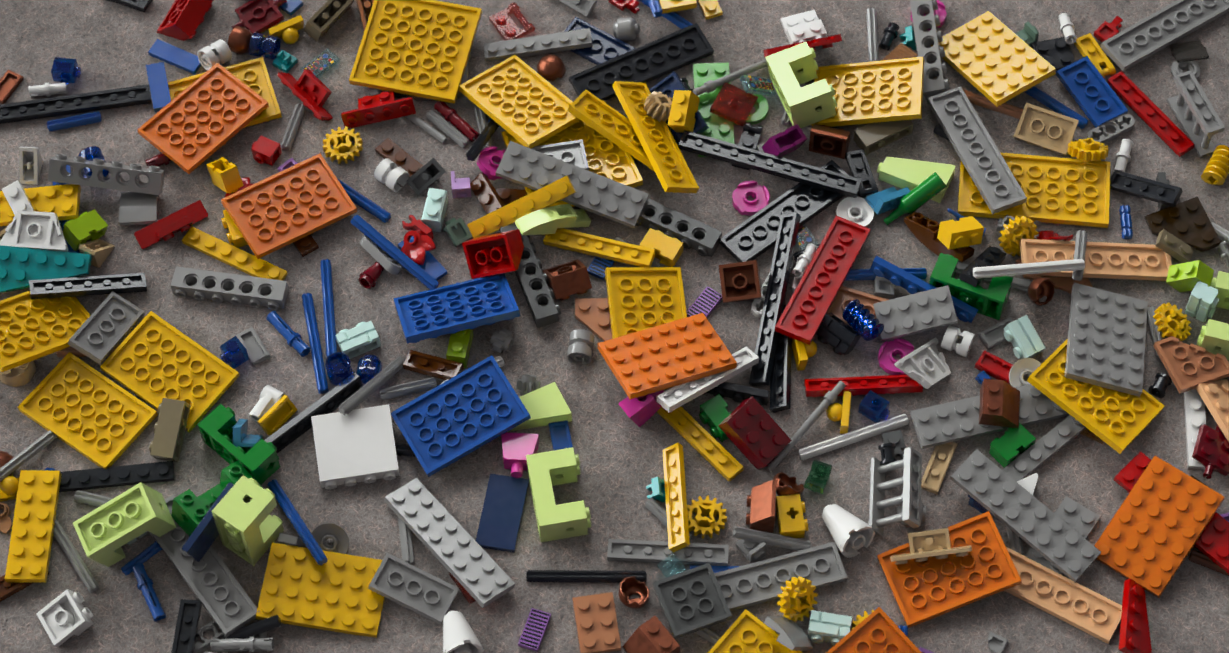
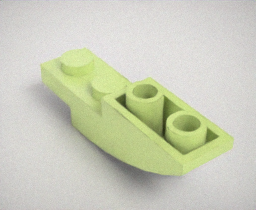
M570 204L543 208L524 215L515 221L522 235L555 234L557 228L589 227L591 223L584 209H573Z

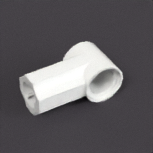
M266 385L261 391L260 400L249 413L250 418L257 422L285 393L270 385Z

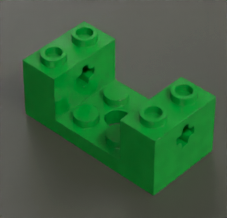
M940 253L930 276L929 284L936 288L948 285L951 296L978 309L977 313L1000 320L1010 295L1013 277H993L988 290L979 285L974 287L960 279H955L959 259L950 254Z
M219 404L198 424L203 442L229 464L238 461L262 485L280 468V458L276 453L277 448L271 442L267 443L263 439L258 441L247 453L240 446H234L232 439L233 426L237 423L235 419L236 414L231 408H225L222 404Z
M236 461L221 470L220 484L196 497L188 489L173 498L171 516L190 537L229 482L235 485L243 475L248 479L253 477Z

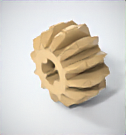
M653 91L645 99L644 110L647 112V115L652 116V119L655 118L659 122L661 120L666 122L669 119L672 98L668 97L667 94H662L660 91L658 93Z

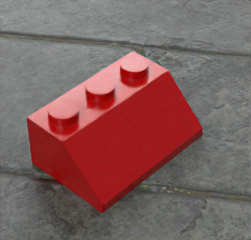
M175 0L156 32L181 41L192 39L196 34V28L204 21L205 13L212 8L211 3L213 0Z
M519 229L477 237L462 242L471 279L512 272L519 268L524 249Z

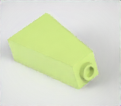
M886 156L884 162H880L877 173H879L878 180L901 189L908 187L911 191L936 172L947 187L930 200L941 203L954 176L956 166Z
M555 382L519 397L531 418L509 431L548 426V423L566 420L568 422L572 421V412Z

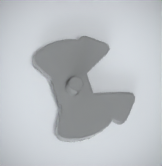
M1223 241L1219 244L1217 250L1221 258H1226V265L1229 267V250L1226 241Z

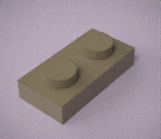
M1165 229L1159 232L1155 244L1156 247L1181 263L1191 262L1194 251L1193 247Z

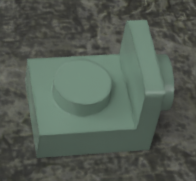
M1029 22L1025 23L1023 30L1015 33L1029 46L1033 42H1037L1039 35L1037 28Z
M452 218L445 222L446 226L442 230L447 232L455 247L472 238L462 218L457 220Z

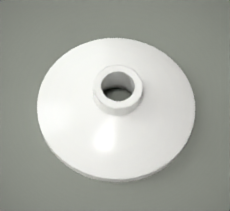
M847 197L838 204L837 216L866 227L873 220L874 210L864 198Z
M1023 358L1015 362L1009 372L1011 386L1015 388L1030 384L1024 381L1023 376L1027 375L1029 377L1041 363L1033 358Z

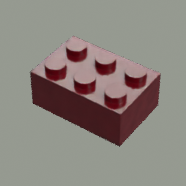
M753 396L744 400L718 425L757 469L765 467L792 441Z

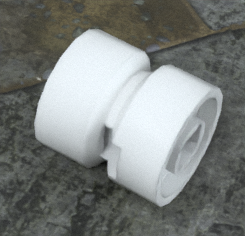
M221 39L210 44V46L204 47L197 53L201 65L207 71L216 63L222 65L232 59L229 46Z
M386 158L376 167L374 178L382 184L386 183V186L392 191L398 192L402 187L397 185V183L404 186L407 183L406 180L409 179V173L403 168L397 167L396 163Z
M949 325L943 337L941 348L949 351L955 350L956 354L967 357L975 334L968 331L961 332L960 328ZM958 339L962 340L961 344L957 343Z

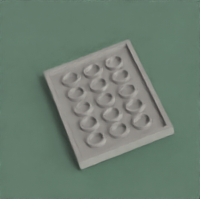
M1074 283L1071 293L1065 378L1140 397L1143 390L1148 302Z

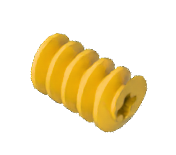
M1218 145L1215 148L1201 175V179L1211 185H1223L1229 174V147L1225 145Z

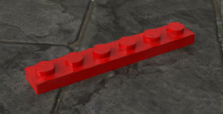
M1122 71L1107 80L1112 90L1179 157L1194 148L1195 144Z
M908 375L804 379L806 397L825 396L828 391L833 390L839 381H842L846 386L838 396H843L844 391L851 392L852 396L923 392V386Z

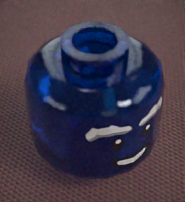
M365 355L358 361L356 374L360 376L362 383L366 384L382 371L383 364L377 356Z

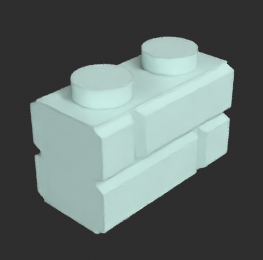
M429 188L421 221L430 227L432 231L441 232L448 206V193L446 190Z
M1201 281L1197 282L1190 294L1184 311L1185 314L1191 317L1195 316V319L1206 322L1207 318L1211 319L1220 300L1217 298L1218 289L1211 286L1208 287L1207 284Z
M1027 315L1004 327V337L1008 342L1011 341L1014 347L1013 352L1018 359L1032 358L1046 349Z
M372 321L360 322L356 327L343 329L335 335L345 361L381 347L380 338Z
M811 610L807 637L813 643L821 644L824 641L830 642L834 646L850 632L852 617Z

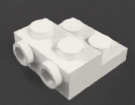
M815 10L784 17L780 20L790 44L827 37L825 27L821 19H818Z
M66 589L36 614L54 646L59 647L73 635L79 636L93 625L91 620L93 614L87 607L84 608L82 604L84 598L79 592Z

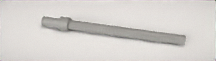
M766 59L715 81H707L703 86L693 89V93L696 96L705 92L710 93L719 86L767 67Z
M364 87L371 92L372 96L383 92V90ZM416 115L405 116L444 144L448 140L447 137Z
M839 381L832 391L826 393L821 404L790 438L792 441L766 466L768 471L773 472L827 407L838 399L837 396L846 386L842 381Z

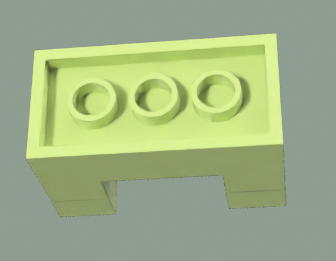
M807 42L765 57L771 82L793 126L798 124L800 128L836 115L835 107H837V102L833 96L835 92L831 84L828 85L826 79L800 87V84L818 78L816 70H819L814 59L816 54L813 47L809 48Z
M1218 271L1217 277H1213L1211 287L1218 289L1217 298L1220 300L1216 307L1229 310V273ZM1208 319L1206 326L1202 325L1196 345L1205 348V351L1210 353L1222 354L1229 360V324Z
M573 447L526 455L527 472L540 541L547 542L588 535V528L591 527L589 507H585L584 500L556 505L552 488L555 485L578 482L577 475H581L579 455L574 454Z
M243 475L212 510L222 544L253 566L270 548L272 542L276 541L279 534L284 531L282 520L276 515H270L277 506L275 494L267 488L264 490L253 478L248 479Z
M142 482L73 522L87 557L107 567L124 559L126 556L121 546L148 531L161 537L176 528L163 495Z

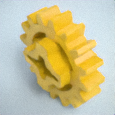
M340 126L338 131L331 129V135L326 133V139H323V151L326 157H330L331 162L337 160L338 164L341 161L348 164L349 159L355 161L354 156L359 157V151L363 150V142L359 132L355 133L353 128L349 131L347 126H345L344 130H341Z
M1093 138L1075 140V142L1070 141L1067 150L1068 155L1086 163L1101 161V159L1105 160L1106 157L1108 158L1109 151L1108 146H1105L1104 143L1100 144V142L1093 140Z
M1016 216L1015 221L1009 219V224H1004L1005 229L999 232L1002 234L998 238L1001 242L999 246L1007 254L1021 256L1020 240L1036 239L1034 236L1038 235V232L1035 230L1037 226L1031 219L1025 216L1021 218Z
M1169 302L1167 304L1163 303L1154 311L1155 315L1153 318L1157 320L1154 322V325L1158 326V332L1162 331V337L1167 336L1169 338L1173 336L1182 342L1191 335L1189 331L1192 328L1188 326L1191 322L1187 320V314L1183 315L1182 309L1178 310L1175 304L1171 306Z
M698 496L697 502L692 499L691 505H687L689 532L694 530V536L696 537L698 534H701L702 539L707 534L712 538L714 532L719 535L720 529H724L727 522V516H725L727 510L722 509L723 503L717 504V498L711 501L709 496H706L705 500ZM695 512L696 516L692 519V515ZM718 514L719 519H718V521L716 522V521H715V517H716V515Z
M792 577L791 581L786 580V587L781 586L783 592L778 594L781 601L777 602V605L782 606L779 612L783 613V617L795 622L797 620L803 621L804 617L809 618V611L814 610L813 604H817L814 597H817L818 593L813 592L816 586L811 585L812 581L803 577Z

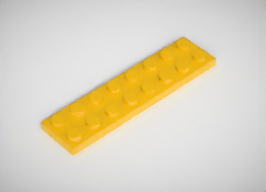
M615 81L612 87L664 191L697 193L699 186L666 122L662 120L659 122L655 118L652 119V116L647 115V112L644 110L645 99L651 94L646 83Z

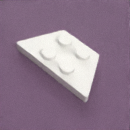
M18 210L12 223L5 229L6 233L0 240L1 246L68 252L57 214L52 212Z
M936 337L894 364L926 389H929L951 374L949 366L945 362L943 352H938L936 345L939 342Z

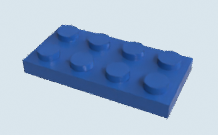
M1087 56L1056 72L1058 79L1095 128L1122 114L1128 113V109Z

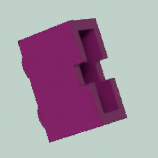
M796 124L784 132L770 137L761 148L765 153L783 157L800 148L807 140V137L799 125Z

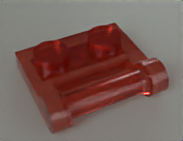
M515 2L511 3L508 8L489 17L490 22L504 40L518 39L535 30L533 24L527 21ZM513 13L524 27L520 30L509 16Z

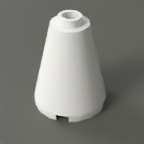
M837 504L827 505L823 509L822 519L841 554L846 558L858 555V549L863 546L867 548L871 544L875 532L869 524Z
M459 611L448 612L443 618V653H484L483 646L464 615Z

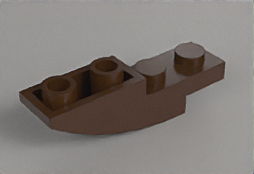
M915 211L904 218L905 224L915 237L936 255L939 256L940 253L950 254L961 262L974 255L975 249L970 246L949 250L937 238L940 224L923 216L922 213Z

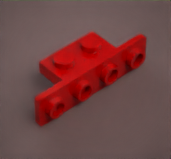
M305 69L298 81L290 73L278 72L277 76L281 79L282 84L292 90V94L300 98L304 106L310 109L318 120H332L333 117L323 108L324 103L332 92L310 70Z
M394 91L373 96H364L358 99V109L342 112L341 117L344 127L347 126L350 129L416 114V109L412 97L395 100Z
M198 200L136 231L134 236L141 249H145L163 239L167 241L173 238L174 234L179 231L183 233L191 229V225L208 217V213L201 200Z

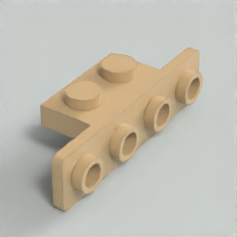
M948 528L908 533L910 553L892 555L890 559L891 562L895 561V564L908 563V559H915L916 562L927 561L928 557L936 556V559L948 558V554L956 553V556H966L969 551H972V546L951 548Z

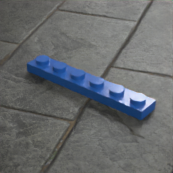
M878 256L875 257L870 268L875 275L888 279L892 284L906 289L910 294L936 288ZM951 296L956 316L963 322L972 323L978 309Z

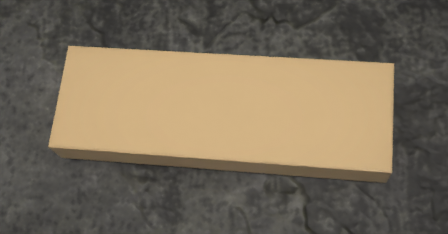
M951 442L935 446L921 480V489L938 495L958 443Z

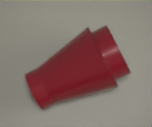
M375 262L360 274L359 283L366 289L375 287L384 267L380 263Z

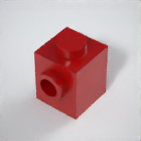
M260 136L251 147L254 160L260 164L266 163L270 166L274 165L282 153L280 143L264 136Z

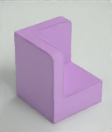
M451 171L453 198L471 197L470 178L455 179V172Z

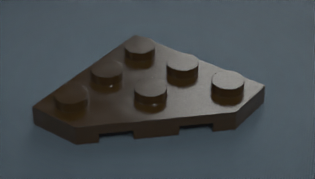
M1198 196L1178 203L1175 207L1170 206L1145 216L1152 234L1158 236L1159 232L1165 229L1189 246L1195 247L1198 251L1210 250L1218 247L1221 243Z

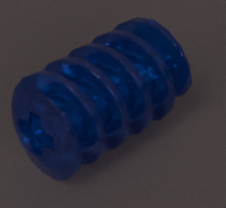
M858 299L852 300L845 307L842 314L843 319L865 341H871L882 333L884 325L882 323L879 324L880 321L873 314H870V311L865 309V306L860 304Z

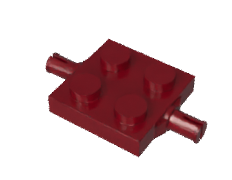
M287 0L248 1L235 9L240 22L231 26L232 29L240 26L248 29L253 37L258 36L284 20L278 7L286 3Z
M1206 424L1200 427L1192 458L1205 466L1203 477H1206V479H1211L1213 471L1224 476L1229 474V442L1218 424L1216 430Z

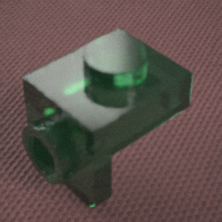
M814 460L804 488L823 494L830 478L832 465Z

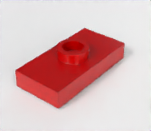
M984 350L974 368L985 371L991 377L1010 384L1009 372L1013 364Z

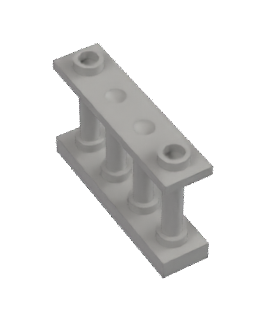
M1192 71L1174 75L1173 81L1179 89V94L1168 98L1167 102L1187 137L1195 144L1194 149L1199 157L1213 154L1216 147L1211 141L1212 135L1224 132L1225 127Z
M912 447L904 449L902 460L880 465L881 461L875 457L871 458L868 524L872 527L875 534L884 536V526L901 521L912 528L920 527L922 454ZM904 467L903 477L885 482V472ZM903 485L902 495L885 499V490ZM903 503L902 513L884 518V508Z

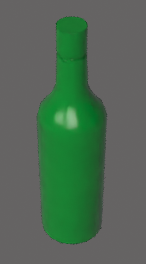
M934 172L902 197L897 209L883 219L884 222L889 225L901 215L914 213L946 188V184Z

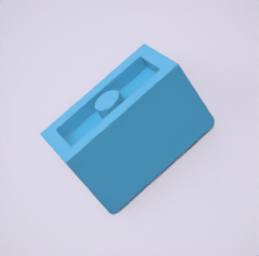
M890 187L866 196L865 200L876 214L879 215L897 208L901 198L908 194L910 189L906 187L897 191L895 187Z
M239 419L233 426V445L236 447H253L258 441L263 439V435L248 434V419Z

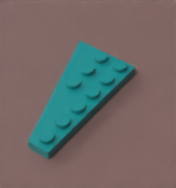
M0 245V293L29 288V280L89 275L92 256L82 253Z

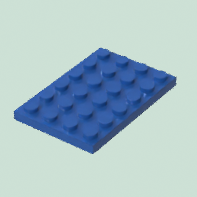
M505 273L393 298L407 344L520 317L519 308Z
M492 355L391 412L393 420L428 477L531 418Z

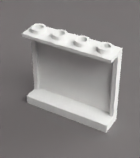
M389 404L355 409L347 415L336 412L311 416L321 488L325 487V489L331 490L337 488V485L345 484V486L349 487L356 485L357 482L374 483L376 479L393 480L396 476H400Z

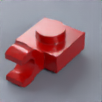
M609 0L611 4L621 11L627 8L636 14L640 10L637 7L639 2L636 0Z
M1116 16L1110 24L1105 21L1094 31L1093 36L1101 42L1106 41L1119 33L1118 29L1122 26L1120 23L1123 19Z
M409 215L411 223L402 221V226L405 230H414L421 235H428L434 239L432 229L421 220H416L413 215Z

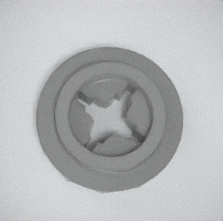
M1180 58L1173 62L1171 73L1174 78V75L1182 73L1188 67V71L1191 70L1197 79L1200 75V67L1192 59Z

